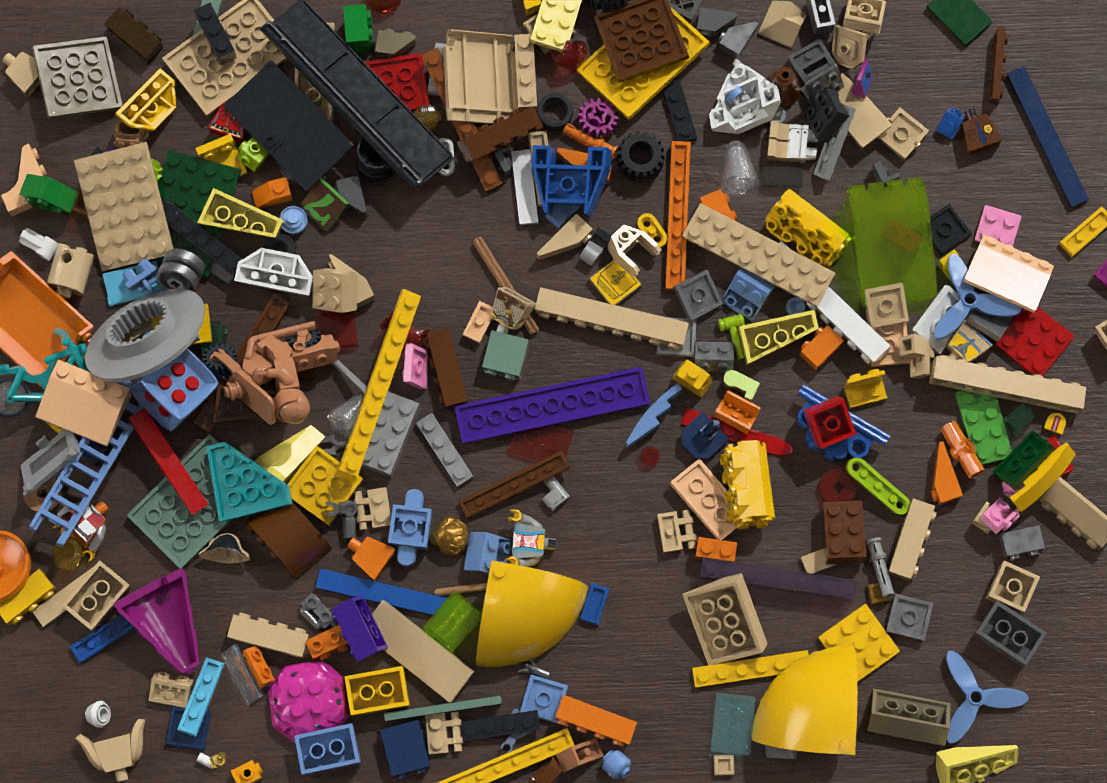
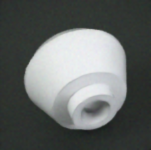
M97 701L87 707L85 717L88 723L97 728H102L109 722L111 711L104 701Z

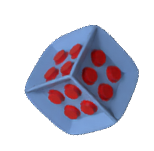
M186 349L167 365L143 376L134 383L130 391L138 403L160 425L169 431H173L219 386V383L212 372L189 349Z

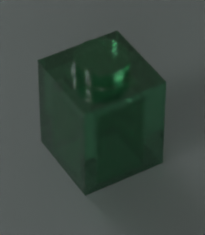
M1022 403L1006 416L1003 422L1016 435L1034 420V412L1028 405L1025 406Z

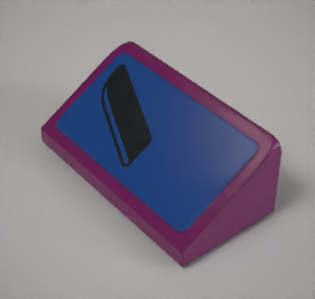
M865 59L862 63L852 90L853 95L861 98H866L872 81V72L868 59Z

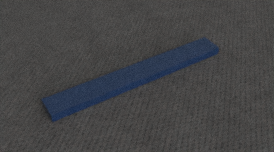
M1023 66L1007 73L1006 76L1070 208L1087 202L1089 198L1025 67Z

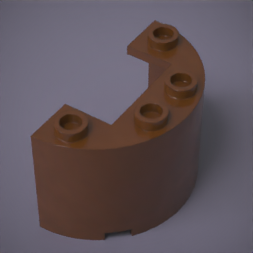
M294 504L257 513L247 521L245 526L252 535L255 533L258 535L256 539L263 547L267 544L271 549L270 555L276 561L280 559L286 566L284 571L291 578L293 576L297 579L300 578L332 549L329 543Z

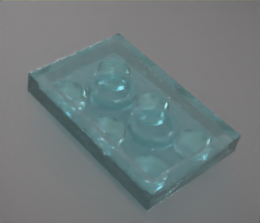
M716 693L711 752L750 756L755 697Z

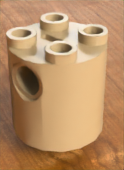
M59 244L55 252L47 284L52 289H55L62 298L70 299L71 295L82 296L94 255L87 253V250L84 248L76 247L74 250L70 249L68 245Z

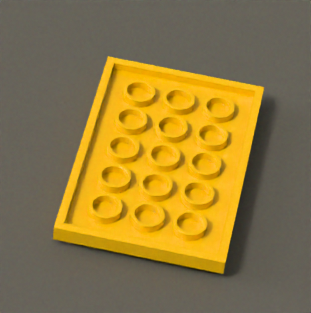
M673 8L671 10L689 54V59L618 83L603 44L577 69V73L628 120L637 114L710 45V42Z

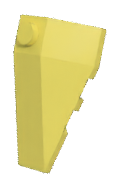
M310 425L260 455L255 460V463L287 483L298 471L315 446H319L326 437Z
M1018 746L956 747L936 752V770L940 783H975L977 781L981 783L985 781L984 777L991 773L998 774L1016 764Z

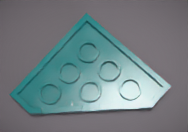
M225 442L206 446L219 522H226L293 505L289 485Z

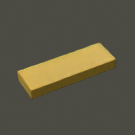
M1100 207L1059 243L1071 258L1107 228V211Z

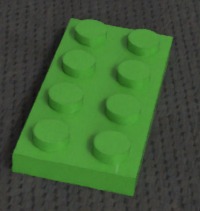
M964 390L956 392L955 396L966 436L974 444L976 449L974 453L980 463L985 465L1004 460L1012 451L997 397Z

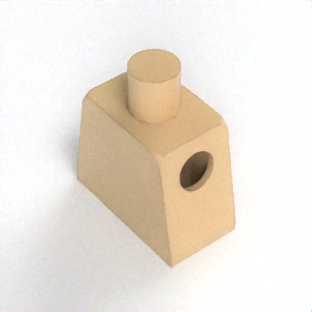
M21 52L16 58L8 53L2 60L3 63L9 66L5 73L22 93L29 98L40 85L35 59L24 52Z

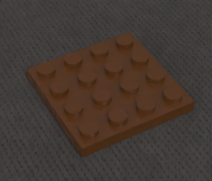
M637 0L626 6H621L622 8L619 10L616 8L614 11L610 12L609 10L594 16L618 83L689 59V54L668 0Z

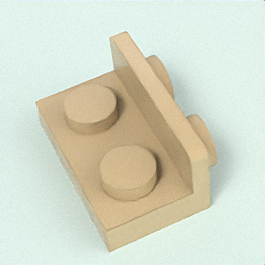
M167 672L155 673L151 680L149 701L186 708L194 680L183 675L173 676Z

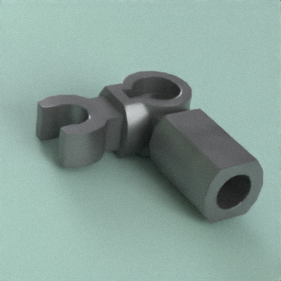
M350 500L339 502L338 504L332 501L325 502V505L333 506L331 512H326L327 516H335L337 513L345 515L343 517V537L355 538L356 517H354V514L357 512V505Z

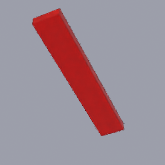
M144 408L129 417L128 420L190 514L194 515L209 505L146 409Z

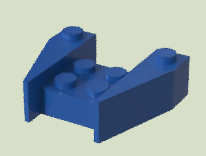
M533 145L531 164L544 213L552 216L553 205H585L584 214L592 217L611 170L612 151L608 147H588L587 165H555L556 149L554 147Z

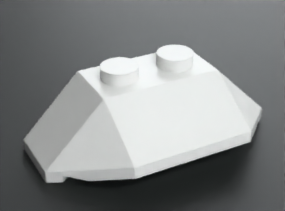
M260 248L238 262L234 281L309 296L313 276L299 255Z

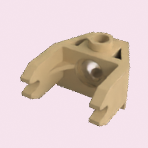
M623 225L611 236L607 247L613 256V262L617 263L629 275L636 277L640 270L626 254L637 243L656 257L660 254L661 248L644 231Z

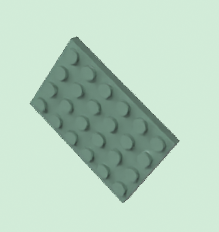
M210 434L181 461L209 505L191 515L165 477L127 514L179 568H184L212 538L232 521L219 522L206 446L218 444L219 442Z

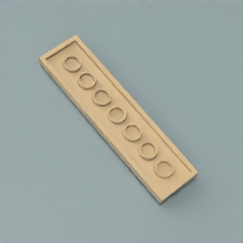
M702 203L699 204L682 235L684 239L815 307L819 306L836 274Z

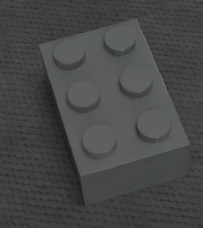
M997 600L977 628L974 636L1023 668L1028 664L1047 632Z

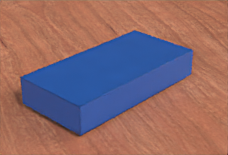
M591 583L580 621L596 626L599 625L610 588Z

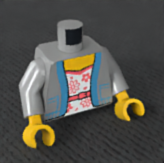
M510 510V512L514 513V518L508 517V520L517 522H514L512 557L506 558L505 561L509 560L514 565L531 567L539 563L540 559L544 557V549L556 550V539L545 538V529H543L539 522L530 516L522 514L519 510Z

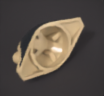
M229 533L221 534L214 539L212 538L209 541L208 547L199 553L200 558L219 563L231 564L250 560L249 554L242 549L238 537Z

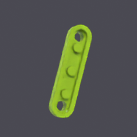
M856 457L847 462V473L888 509L897 515L908 512L910 508L909 499L863 459ZM854 464L858 466L857 471H854L852 468ZM898 501L902 504L900 509L896 507Z

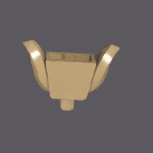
M138 719L136 721L132 734L92 743L90 739L82 734L78 735L75 739L82 746L86 756L95 768L105 771V773L114 771L117 782L127 780L126 768L134 766V763L139 760L142 754L143 728L146 719Z

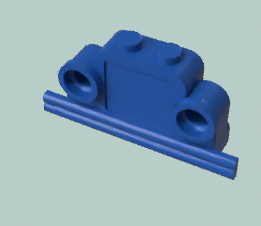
M804 384L800 389L798 395L806 399L807 402L798 413L797 423L801 429L807 430L805 442L810 450L814 452L820 451L825 454L824 458L831 462H840L846 458L847 454L850 458L857 457L862 459L868 453L874 440L883 446L886 444L890 435L848 411L857 435L822 449L815 446L803 410L829 399Z

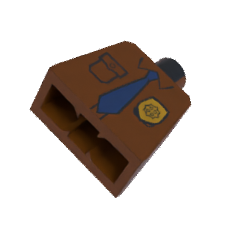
M975 108L964 112L967 121L961 124L960 131L966 157L1001 144L1002 137L987 114L978 117Z

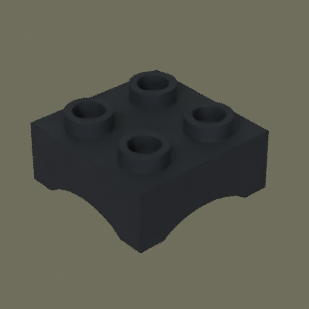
M827 87L824 88L804 114L816 139L826 143L832 139L834 130L850 116L848 111L842 106L838 92Z

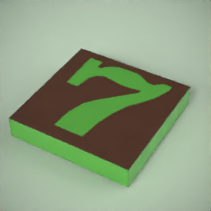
M321 178L312 187L299 207L326 232L329 231L349 203Z

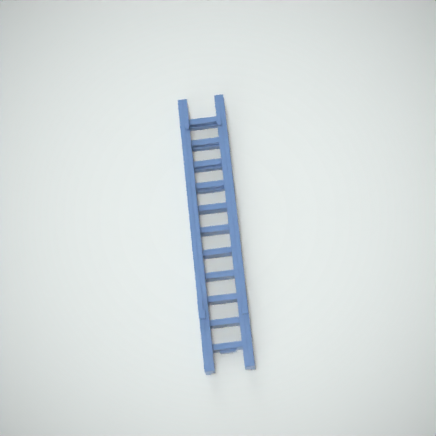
M131 381L116 382L130 389L134 385ZM128 402L125 408L126 411L133 415L144 409L140 404L137 407ZM121 420L119 421L117 427L123 430L118 441L111 438L109 444L114 447L108 457L89 447L88 445L91 440L82 437L78 444L80 454L64 467L29 525L30 530L36 533L43 519L47 518L49 522L56 526L65 528L56 542L58 546L64 547L133 432L134 428L130 422L127 424ZM84 452L104 462L98 473L78 462ZM74 468L94 479L89 489L68 479ZM64 485L84 495L79 506L59 496ZM54 501L74 511L69 522L48 512Z

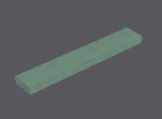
M500 696L387 712L384 714L385 721L501 704L502 700Z

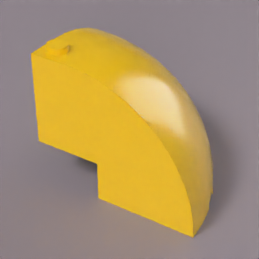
M491 561L480 624L476 666L502 667L517 665L534 659L555 646L575 624L585 604L589 586L559 574Z
M836 646L812 652L810 655L793 662L778 675L760 700L752 723L751 740L760 744L789 750L855 755L857 662L854 646Z

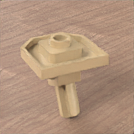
M835 25L831 53L837 64L851 69L862 64L865 59L867 40L874 34Z

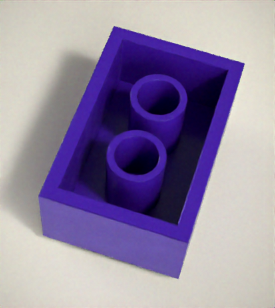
M363 595L351 598L332 608L333 619L337 624L339 623L342 629V637L345 641H348L351 647L350 653L354 659L361 661L388 648Z

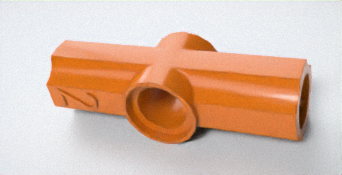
M952 421L943 426L941 432L951 447L950 453L957 462H960L969 479L982 474L985 469L974 453L976 451L975 446L970 439L964 436L957 422Z

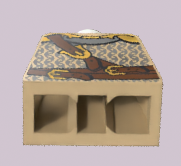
M508 287L498 288L491 314L494 320L500 322L496 332L507 334L509 328H521L536 303Z

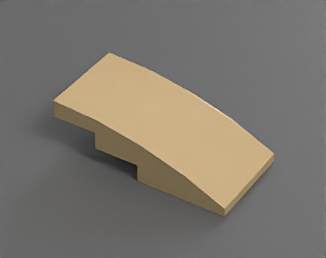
M841 73L844 88L838 92L839 100L842 104L856 109L847 135L851 136L859 147L863 149L891 128L892 124L867 96L866 98H861L853 95L852 90L855 84Z

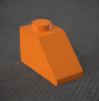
M287 177L268 181L252 191L255 207L258 209L293 201Z

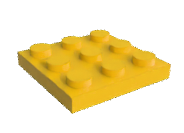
M316 445L287 485L290 487L293 501L330 526L339 513L335 516H327L326 512H331L333 506H327L325 502L332 501L338 504L339 502L349 500L363 481V478L359 475L354 477L338 471L340 462Z
M866 604L818 637L825 649L836 646H854L857 662V682L900 652Z

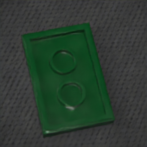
M932 0L926 6L965 47L993 21L973 0Z
M1032 430L993 470V473L1013 490H1016L1055 450V447Z

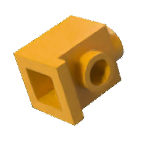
M251 760L231 770V773L236 783H255L262 779L261 774L263 770L258 762L255 763ZM246 770L251 771V775L249 777H245L244 772Z

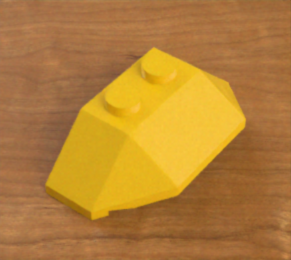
M159 69L115 115L129 127L154 131L176 108L175 80Z

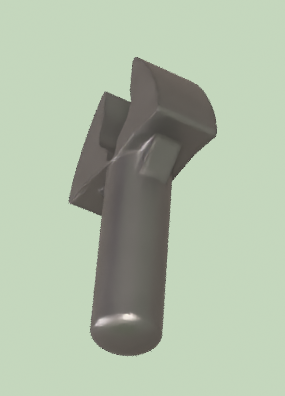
M334 434L330 435L322 441V444L332 443L335 446L331 449L322 450L331 456H337L336 451L346 448L348 440L337 441Z

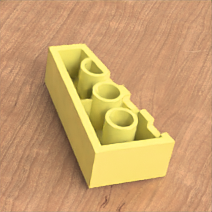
M213 188L197 223L277 238L284 220Z
M815 310L739 326L738 331L746 365L819 329Z

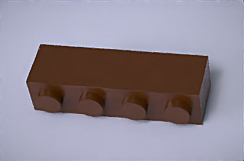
M449 328L427 333L428 339L424 341L427 351L431 350L432 358H429L431 368L436 369L437 372L434 380L436 388H441L442 394H439L441 406L445 405L446 410L455 408L454 406L468 403Z

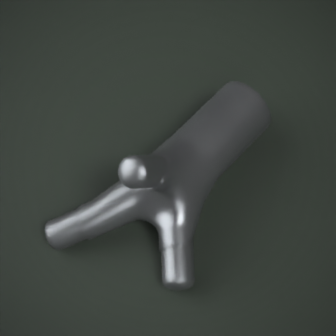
M533 659L529 660L531 665H525L527 668L518 670V673H532L545 679L548 678L550 673L539 668Z

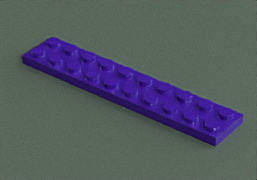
M638 367L456 405L454 407L462 444L647 406L650 405V399L643 368Z

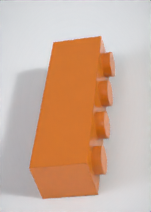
M562 695L554 716L555 719H558V724L566 727L569 724L576 726L575 730L586 734L587 731L595 733L594 737L601 740L609 738L613 740L612 744L624 747V744H630L637 725L635 721Z

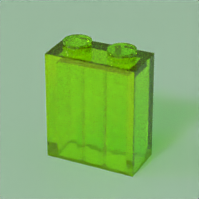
M454 590L423 626L426 629L424 632L429 637L439 640L445 649L453 652L481 620L482 612Z

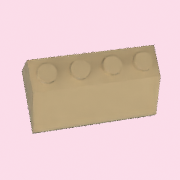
M1059 477L1039 499L1042 502L1041 506L1049 512H1054L1057 515L1056 518L1061 523H1067L1072 527L1071 531L1074 534L1084 537L1087 540L1086 543L1091 548L1100 550L1107 543V515Z

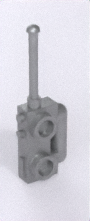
M311 593L301 603L300 614L316 630H320L322 627L326 629L329 625L332 627L338 626L330 612L331 609L329 607L326 608L315 594ZM312 610L320 619L317 620L309 611Z

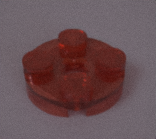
M834 468L824 473L818 485L819 495L825 502L852 501L858 489L857 481L842 468ZM836 483H839L841 486H843V489L840 490V493H837V491L832 488L836 485Z

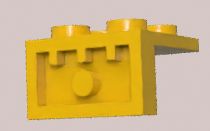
M231 134L196 148L201 159L239 168L242 170L240 176L247 173L245 166L237 159L239 152Z
M874 369L868 371L867 375L860 376V374H854L849 376L844 385V391L850 409L887 399L882 381L885 375L884 370Z

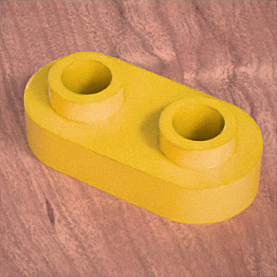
M642 214L638 219V229L644 231L653 240L655 237H659L661 241L657 244L660 248L664 247L667 242L665 231L652 214ZM644 222H649V223H650V226H649V227H645V226L643 225V223H644Z

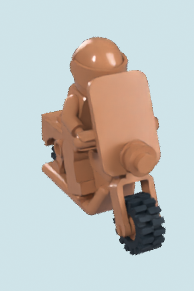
M311 321L250 337L247 342L242 369L237 362L235 349H231L229 345L225 347V344H221L219 347L218 344H215L214 348L209 346V350L205 349L202 354V363L212 372L215 378L218 377L219 380H222L223 377L227 381V387H224L226 398H230L231 401H235V398L241 399L270 425L276 422L275 412L278 420L281 422L298 424L308 417L310 404L304 393L300 391L297 372L337 361L340 346L338 341H334L332 334L321 335L320 340V332L315 322ZM286 337V342L280 340ZM275 378L277 394L275 397H270L259 386Z

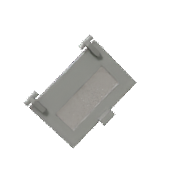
M64 429L51 441L44 435L36 442V445L41 449L21 464L24 496L30 495L80 454L75 433Z

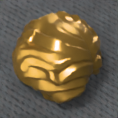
M445 517L434 527L429 535V540L432 545L440 549L442 554L449 556L459 555L465 550L469 542V533L467 526L459 519Z

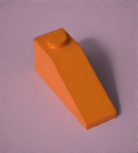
M943 441L937 445L932 484L933 490L931 491L934 502L937 501L938 505L960 499L963 496Z

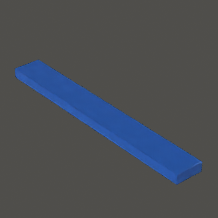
M320 569L315 587L352 597L363 595L365 600L377 603L385 600L394 607L467 623L471 607L470 603Z

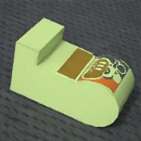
M734 370L726 372L723 379L724 386L727 389H735L745 394L744 399L750 402L760 385L759 382Z

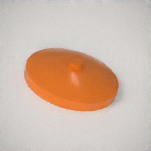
M0 530V602H3L14 596L26 583L31 570V556L28 548L19 537L10 532Z

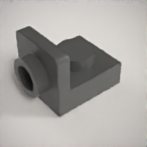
M511 144L497 148L496 152H494L495 159L505 177L512 174L511 167H513V164L507 156L513 151Z
M881 161L874 163L871 168L881 188L895 186L900 178L899 173L888 177L889 171L886 165H882Z

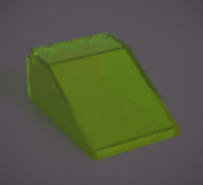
M919 177L906 179V185H903L902 179L887 181L886 188L884 187V182L869 183L868 190H865L864 184L853 185L851 188H847L844 206L848 230L852 238L851 247L862 308L867 307L864 289L901 282L903 283L906 302L935 299L938 292L930 212L923 179Z

